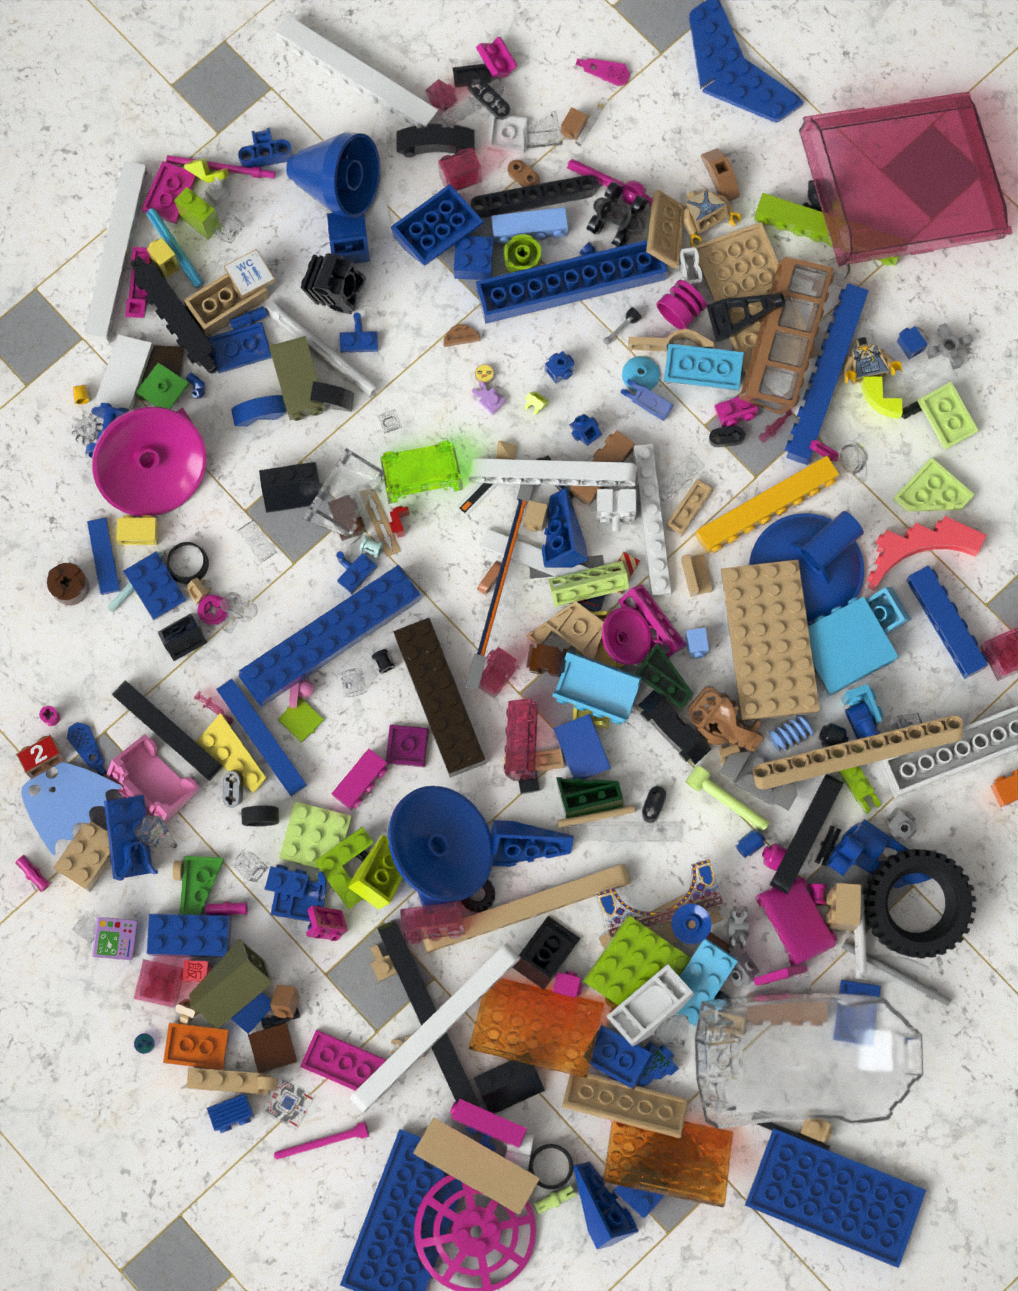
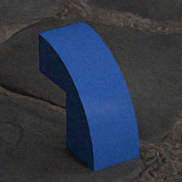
M272 395L238 404L231 408L235 426L248 427L257 419L277 420L286 413L283 396Z

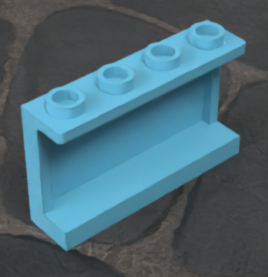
M567 652L564 659L566 660L564 672L561 673L557 688L552 694L556 701L562 704L569 702L574 704V708L585 711V709L593 711L592 715L603 718V716L611 718L610 721L615 724L621 725L628 722L643 678L575 652Z

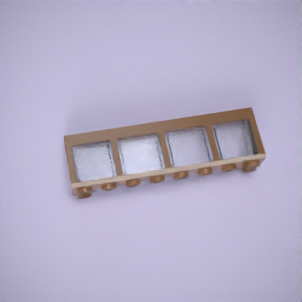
M789 257L779 261L770 294L782 292L786 306L775 309L762 318L739 399L779 415L798 404L800 398L798 393L804 384V372L808 369V358L814 349L813 340L818 334V323L824 314L823 305L829 296L827 291L834 278L832 275L834 268Z

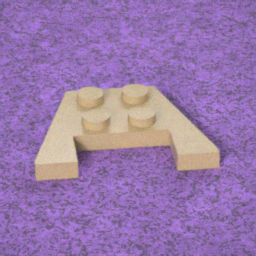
M574 601L526 636L534 643L543 645L554 631L583 653V656L595 660L602 640L604 622L577 601Z

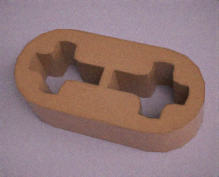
M497 560L480 582L477 590L484 595L491 590L497 581L501 562Z

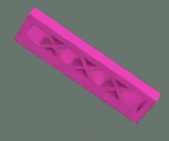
M642 584L631 588L618 600L622 607H629L643 613L646 616L649 628H654L657 631V639L651 636L652 648L656 644L660 647L661 643L666 644L670 649L666 656L670 658L674 653L687 646ZM630 596L635 602L634 608L630 607L626 602Z

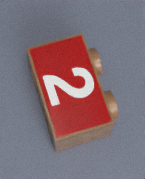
M51 735L41 737L35 744L22 748L16 754L24 771L31 779L66 760L57 742Z

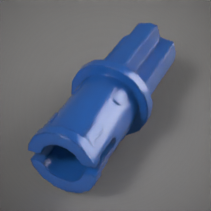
M261 306L250 312L245 311V314L230 319L232 329L235 330L248 324L252 325L255 321L267 318L265 308Z

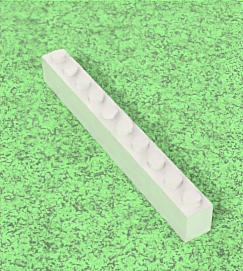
M288 15L277 29V40L282 46H288L296 55L307 58L310 64L318 65L326 74L335 76L340 83L351 86L357 94L362 93L373 104L381 105L387 113L392 112L403 123L407 122L418 129L427 128V124H435L439 119L438 109Z
M124 161L123 168L120 167L118 176L120 181L119 185L116 184L115 186L116 198L115 202L112 201L111 219L108 218L107 220L108 232L107 236L103 238V253L99 255L100 267L95 272L96 284L91 289L92 301L91 305L87 306L86 314L88 318L82 328L86 339L107 344L110 342L149 173L144 164Z

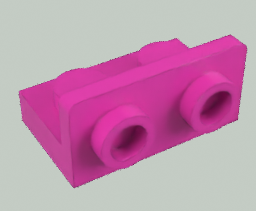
M497 37L492 43H480L476 47L493 77H508L518 66L501 37Z
M740 396L718 403L714 405L721 426L733 427L739 421H750L756 418L759 411L758 406L739 399Z
M311 906L307 909L312 928L306 932L307 937L337 941L348 931L342 910Z

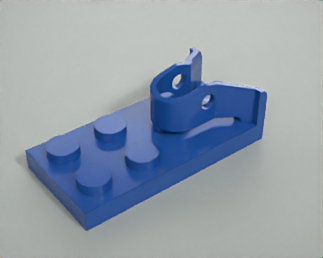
M144 795L105 800L104 807L113 879L121 881L124 878L138 875L158 874V870H155L152 866Z

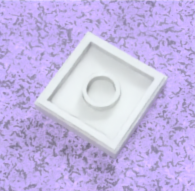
M492 114L487 150L524 154L528 117L508 116L504 120H499Z

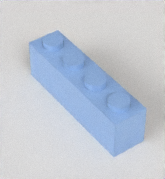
M565 207L491 216L494 244L505 245L512 237L519 234L530 235L535 240H544L547 237L562 238L568 235Z

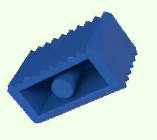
M246 1093L206 1108L214 1131L220 1130L221 1134L232 1130L231 1126L237 1123L240 1126L250 1123V1118L254 1117Z

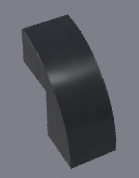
M313 381L310 397L312 403L331 405L332 409L352 412L354 399L352 391L335 385Z

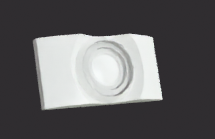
M667 964L606 1017L633 1047L652 1035L667 1018L679 1012L694 993Z

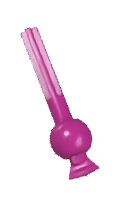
M572 158L569 160L567 169L582 176L591 175L596 179L597 183L606 187L612 181L624 186L621 198L627 205L631 206L636 199V195H640L646 198L649 206L652 207L653 198L646 194V188L639 181L632 180L624 183Z

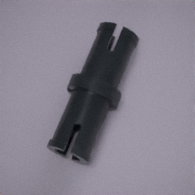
M829 826L825 840L821 841V849L814 861L820 864L822 857H824L821 866H827L830 855L836 848L835 843L841 833V830L837 828L834 835H832L834 826Z

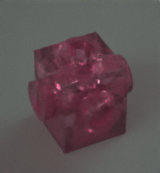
M440 79L425 90L431 105L444 112L458 101L454 87L451 84L447 85Z

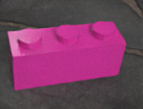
M368 748L331 793L332 796L350 811L353 808L357 809L363 802L362 797L365 793L369 794L374 789V782L378 778H383L387 773V762Z

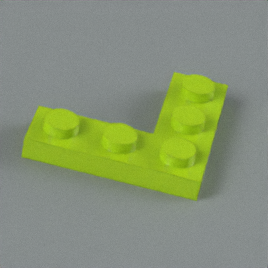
M360 827L314 860L321 872H324L326 879L348 910L363 900V898L348 888L351 878L342 866L374 843L363 827Z

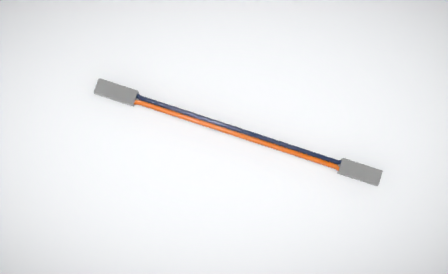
M532 484L520 485L516 513L478 652L473 656L465 687L475 690L479 688L487 658L485 657L486 648L525 505L529 502L532 493Z

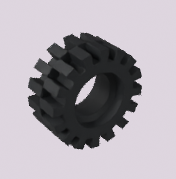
M487 879L482 887L485 891L483 900L476 902L470 897L461 900L467 910L480 913L492 906L495 900V889L491 881Z

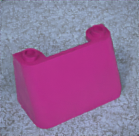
M799 876L796 877L788 894L772 887L755 897L759 907L766 908L763 912L765 915L767 914L781 940L785 953H790L788 954L790 958L788 961L791 967L799 966L834 948L837 941L836 935L832 930L829 931L808 893L807 888L809 887L806 880Z

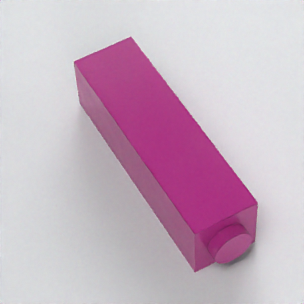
M459 1099L458 1103L454 1102L450 1110V1114H453L452 1120L519 1149L527 1131V1128L462 1099Z

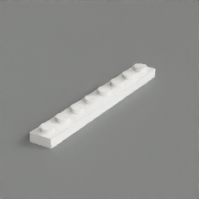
M653 444L633 446L635 465H637L636 475L651 596L671 595Z

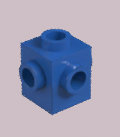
M563 351L559 354H553L548 359L549 361L545 363V371L555 384L563 379L567 380L573 375L575 362L569 354L566 355Z
M585 414L576 417L569 424L572 429L571 435L573 438L587 446L602 435L597 421Z

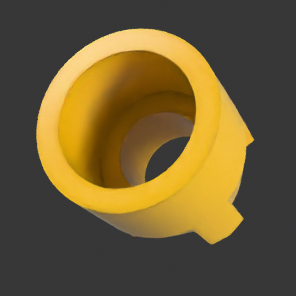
M85 385L73 387L75 404L82 405L90 401Z

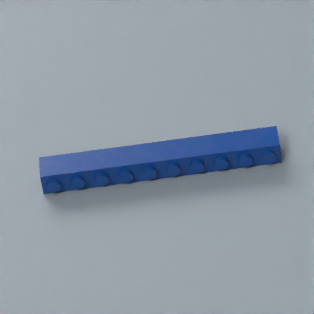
M847 283L846 289H841L838 297L841 300L840 306L836 305L832 316H835L834 323L830 322L826 332L830 333L828 339L824 338L820 349L824 350L823 354L817 357L814 365L818 367L817 371L811 374L808 382L812 384L811 388L805 391L802 399L806 401L805 405L799 408L796 416L800 418L798 424L794 423L790 433L794 435L792 441L788 440L785 451L788 452L786 456L788 459L805 465L809 463L813 452L810 449L811 441H816L869 291L867 289Z

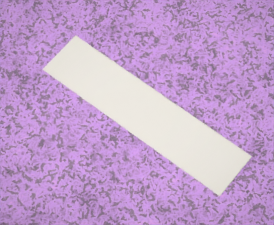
M381 172L378 191L371 205L377 240L393 237Z

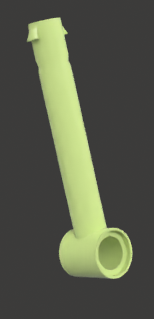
M698 765L694 768L685 781L690 787L699 792L701 789H704L762 832L770 823L711 781L709 779L710 773Z

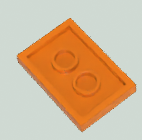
M169 1023L163 1063L224 1070L229 1030Z

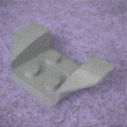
M746 751L728 756L720 772L733 779L734 785L769 805H774L775 803L789 811L798 795L794 782L764 790L758 789L755 786L753 768L758 764L772 761L771 759L756 751Z

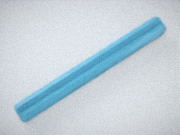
M156 209L148 210L146 215L161 238L175 253L180 267L195 288L202 286L203 280Z

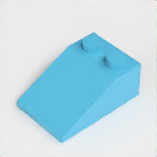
M885 587L866 599L886 635L912 620L893 587Z

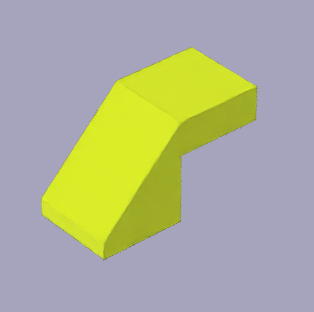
M206 158L189 161L184 165L186 170L207 183L214 182L216 177L222 180L229 176L227 168L210 172Z

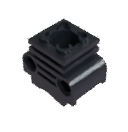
M327 253L325 257H318L313 254L300 288L316 305H327L334 311L352 314L357 305L358 296L356 292L359 293L364 287L367 278L356 268L352 261L345 260L342 255Z

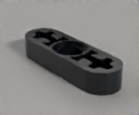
M473 75L468 79V91L499 120H504L509 116V104L482 77ZM478 81L479 88L476 86L473 88L472 82L476 83ZM484 94H492L494 97L493 101H485L483 98ZM504 107V108H505V114H504L503 112H501V113L499 114V113H498L499 108L502 109V108Z

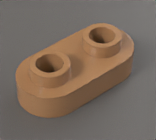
M512 160L508 164V175L520 186L526 187L540 184L539 175L523 161ZM518 166L520 167V169L515 170L514 167ZM531 177V178H533L534 180H533V181H528L527 179Z

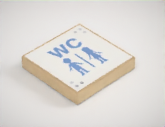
M257 249L224 266L226 273L242 299L275 282V278Z

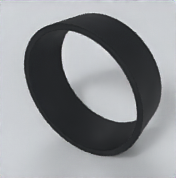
M182 542L170 550L167 556V569L175 581L189 584L192 579L197 577L201 580L207 573L209 567L208 556L198 545L191 542ZM182 546H195L203 555L201 569L190 577L176 575L169 566L172 553Z
M546 1144L536 1149L529 1161V1172L534 1175L533 1162L539 1152L548 1148L560 1150L565 1154L569 1162L567 1177L557 1185H545L540 1181L537 1183L538 1186L545 1189H558L570 1180L573 1173V1160L565 1148L556 1144Z

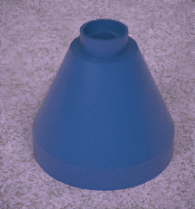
M355 132L341 133L300 150L297 154L291 155L287 161L286 172L288 178L338 216L351 218L362 216L371 207L378 191L381 171L379 153L374 141L366 134Z

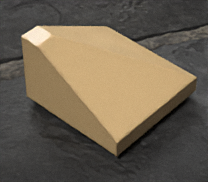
M498 441L496 459L515 460L517 445Z

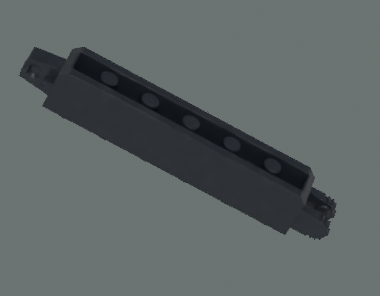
M140 257L131 261L130 263L135 272L133 275L137 279L135 284L141 291L145 290L147 293L145 298L151 306L155 304L157 307L155 312L160 319L163 320L165 318L168 323L166 328L172 335L176 334L178 337L176 342L182 350L186 348L189 353L186 356L191 363H196L199 367L203 366L209 374L216 373L218 367L212 359L216 355V350L154 264H146Z

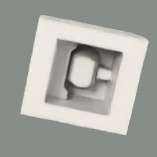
M217 177L205 189L206 197L217 207L231 195L230 191L222 185V182Z

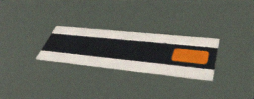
M478 483L460 501L457 507L468 516L498 483Z

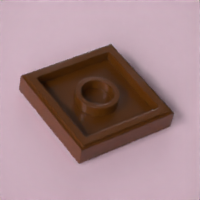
M287 1023L248 1034L258 1073L297 1062Z

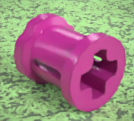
M44 706L40 710V719L48 726H55L60 721V714L54 707ZM52 713L54 716H50V720H48L46 716Z
M809 884L814 904L816 906L826 905L824 897L827 885Z

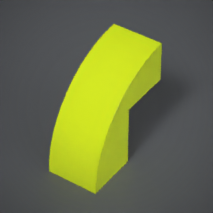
M863 377L861 388L868 404L884 416L900 419L903 413L902 398H883L882 377Z

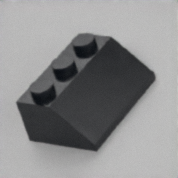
M316 462L259 470L266 513L323 504Z
M529 1053L523 1054L473 1078L487 1110L493 1114L545 1091Z

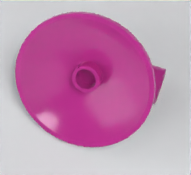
M150 406L137 408L122 414L102 432L92 456V473L99 492L113 507L134 516H156L179 507L196 491L206 468V449L203 439L184 408L174 411L168 408Z

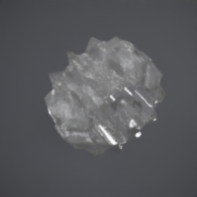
M90 413L88 418L85 414H82L81 420L76 418L75 420L78 424H72L74 429L72 435L76 437V442L82 441L83 446H86L88 442L94 443V440L97 441L98 432L102 431L103 423H100L99 417L94 418L93 414Z

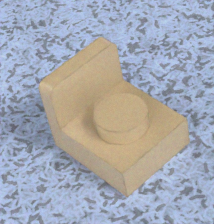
M807 1114L800 1134L824 1143L826 1139H830L833 1129L830 1128V1122H825Z

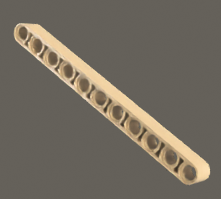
M949 716L758 764L753 768L754 783L758 789H769L956 742L964 736L963 720L959 716Z
M625 864L618 865L422 932L421 936L427 953L586 900L597 896L599 892L624 887L631 884V880Z

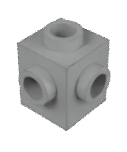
M898 807L884 821L890 828L889 832L896 839L901 837L904 841L907 838H911L916 833V828L918 827L914 822L916 818L908 811L904 813Z
M744 952L737 957L739 961L729 974L731 981L736 987L743 983L746 986L754 981V975L760 972L755 962L749 957L747 952Z

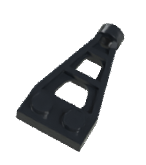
M778 292L775 294L722 299L708 304L707 310L715 340L719 342L736 336L775 309L786 306L782 292ZM761 302L762 311L751 315L748 305ZM733 307H742L745 312L744 319L736 324H732L729 310Z

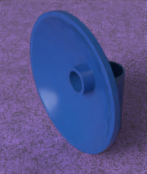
M842 511L833 520L810 513L786 516L772 523L758 537L751 552L749 565L798 560L807 624L810 626L815 623L814 620L822 615L827 617L832 614L831 611L838 606L843 608L849 605L848 601L859 595L864 580V561L856 540L864 534V531L859 522L846 511Z
M425 786L413 790L404 796L393 810L388 828L390 853L401 876L418 892L425 916L449 910L455 907L454 902L472 896L483 887L493 865V841L484 817L470 800L459 792L446 787Z

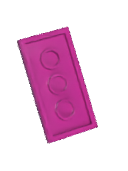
M316 1030L300 1067L356 1091L387 1060Z

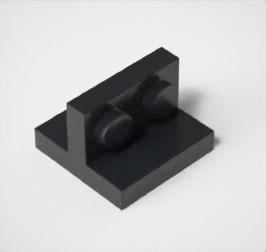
M191 613L158 631V635L173 661L208 643Z

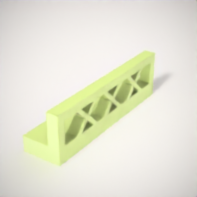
M622 561L548 579L555 607L630 589L627 572ZM563 583L562 585L554 586V584Z

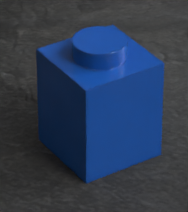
M915 326L911 329L905 328L902 330L897 340L898 345L909 360L925 351L928 345Z

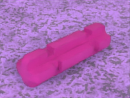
M819 440L811 441V450L816 451L823 457L828 456L832 462L839 460L838 457L840 455L837 451L824 443L822 444Z

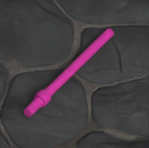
M171 155L166 157L167 163L180 165L197 160ZM207 161L209 169L213 170L227 168L228 172L252 175L254 178L266 177L275 179L276 171L263 170L261 167L254 166L250 168Z

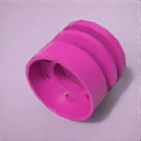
M678 280L670 288V294H664L656 303L661 315L679 330L686 329L693 322V316H699L700 312L704 311L707 307L702 295L691 284L683 280Z

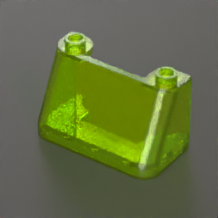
M448 440L441 441L438 445L396 453L388 451L380 457L388 504L397 503V498L401 496L407 498L406 495L444 488L445 491L448 490V487H453L454 492L463 490L455 445Z

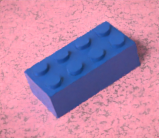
M149 914L147 954L149 956L222 958L230 949L231 918L229 916Z

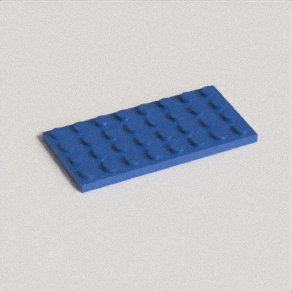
M773 1128L745 1206L899 1268L926 1190Z
M399 1129L340 1286L353 1291H426L431 1275L422 1264L415 1246V1217L426 1193L440 1179L449 1174L413 1154L422 1137ZM458 1179L452 1180L439 1189L432 1198L443 1204L450 1196L463 1190L462 1182ZM460 1198L449 1206V1209L453 1212L456 1211ZM427 1205L422 1218L421 1239L433 1237L434 1221L438 1211ZM444 1215L440 1224V1235L447 1234L452 1220ZM436 1246L424 1247V1253L434 1268L439 1256Z

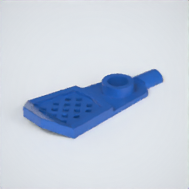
M78 722L68 728L66 739L90 769H96L101 776L107 773L103 767L104 759L89 725ZM91 755H96L95 761H90Z

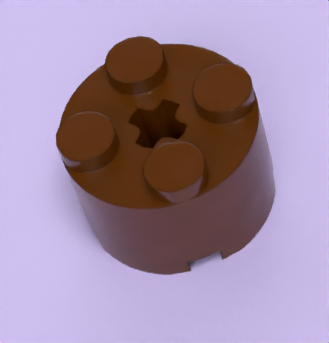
M62 563L48 572L47 587L58 602L72 606L84 600L89 591V581L76 564Z
M530 644L526 668H529L530 673L542 674V671H546L550 676L560 677L565 669L566 660L564 659L568 649H563V652H561V650H558L559 647L537 644V647L534 648V645Z

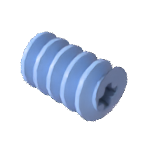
M798 715L796 721L791 719L789 724L783 723V729L778 726L776 727V732L770 730L769 737L779 752V747L786 751L787 743L793 747L792 740L799 744L800 736L806 740L807 732L811 736L814 733L808 720L804 716Z

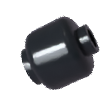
M829 723L827 726L824 725L818 737L823 747L849 741V737L846 736L847 730L834 723Z

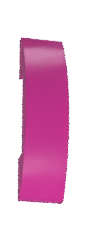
M132 247L131 261L140 257L146 264H151L152 260L147 248ZM132 268L125 317L145 318L148 304L145 298L147 293L144 289L141 291L135 284L137 279L133 275L135 272Z

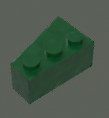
M656 644L634 675L642 677L643 682L683 710L694 693L661 647Z
M556 777L566 818L623 807V796L619 781L581 780V778L563 779L562 777Z

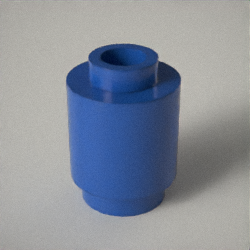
M751 830L738 841L735 847L744 858L747 856L751 857L765 845L763 842L765 838L760 831L757 830L755 832Z

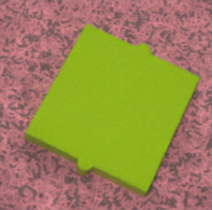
M299 697L296 709L287 706V710L278 718V721L302 743L311 733H315V729L324 719Z

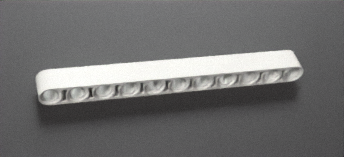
M507 943L503 945L349 1099L365 1113L521 957Z

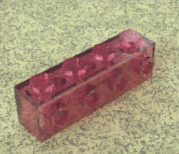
M530 698L508 701L504 773L513 781L535 779L538 704Z

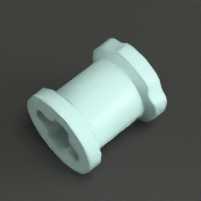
M366 535L361 542L359 550L371 553L375 558H378L384 543L371 540Z

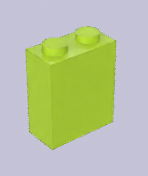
M188 187L174 200L180 218L209 240L220 228L215 209Z

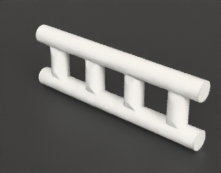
M861 894L860 925L854 930L856 979H864V974H867L864 895Z

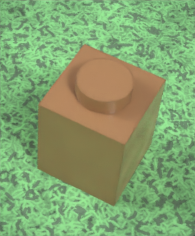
M571 107L561 124L563 136L577 141L587 124L588 115Z
M276 986L270 1004L275 1016L279 1018H294L300 999L296 987Z

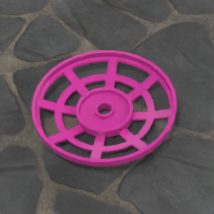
M447 1175L430 1188L418 1207L414 1223V1240L418 1256L430 1275L451 1290H498L509 1284L521 1273L532 1255L536 1237V1224L532 1207L529 1201H527L525 1208L528 1215L516 1218L515 1212L504 1207L510 1216V1220L499 1222L493 1214L499 1203L491 1199L487 1208L475 1206L473 1194L482 1193L463 1182V1190L453 1194L441 1204L432 1197L445 1184L456 1179L451 1175ZM465 1196L467 1208L459 1214L449 1209L453 1202ZM427 1205L438 1211L434 1221L433 1237L421 1239L422 1218ZM444 1215L452 1220L453 1223L451 1233L440 1235V1224ZM530 1223V1241L523 1258L514 1252L518 1241V1226ZM473 1226L481 1227L482 1233L479 1237H472L470 1231ZM512 1228V1240L508 1248L500 1243L499 1240L501 1230ZM454 1242L455 1246L460 1250L453 1261L445 1253L442 1244ZM436 1246L440 1257L449 1266L443 1276L438 1274L429 1263L424 1253V1247ZM494 1249L504 1255L497 1263L490 1267L487 1266L486 1255ZM466 1255L478 1258L479 1269H468L460 1265ZM509 1259L519 1265L506 1279L491 1285L489 1273L501 1268ZM456 1271L472 1276L481 1275L483 1287H462L451 1283L450 1279Z

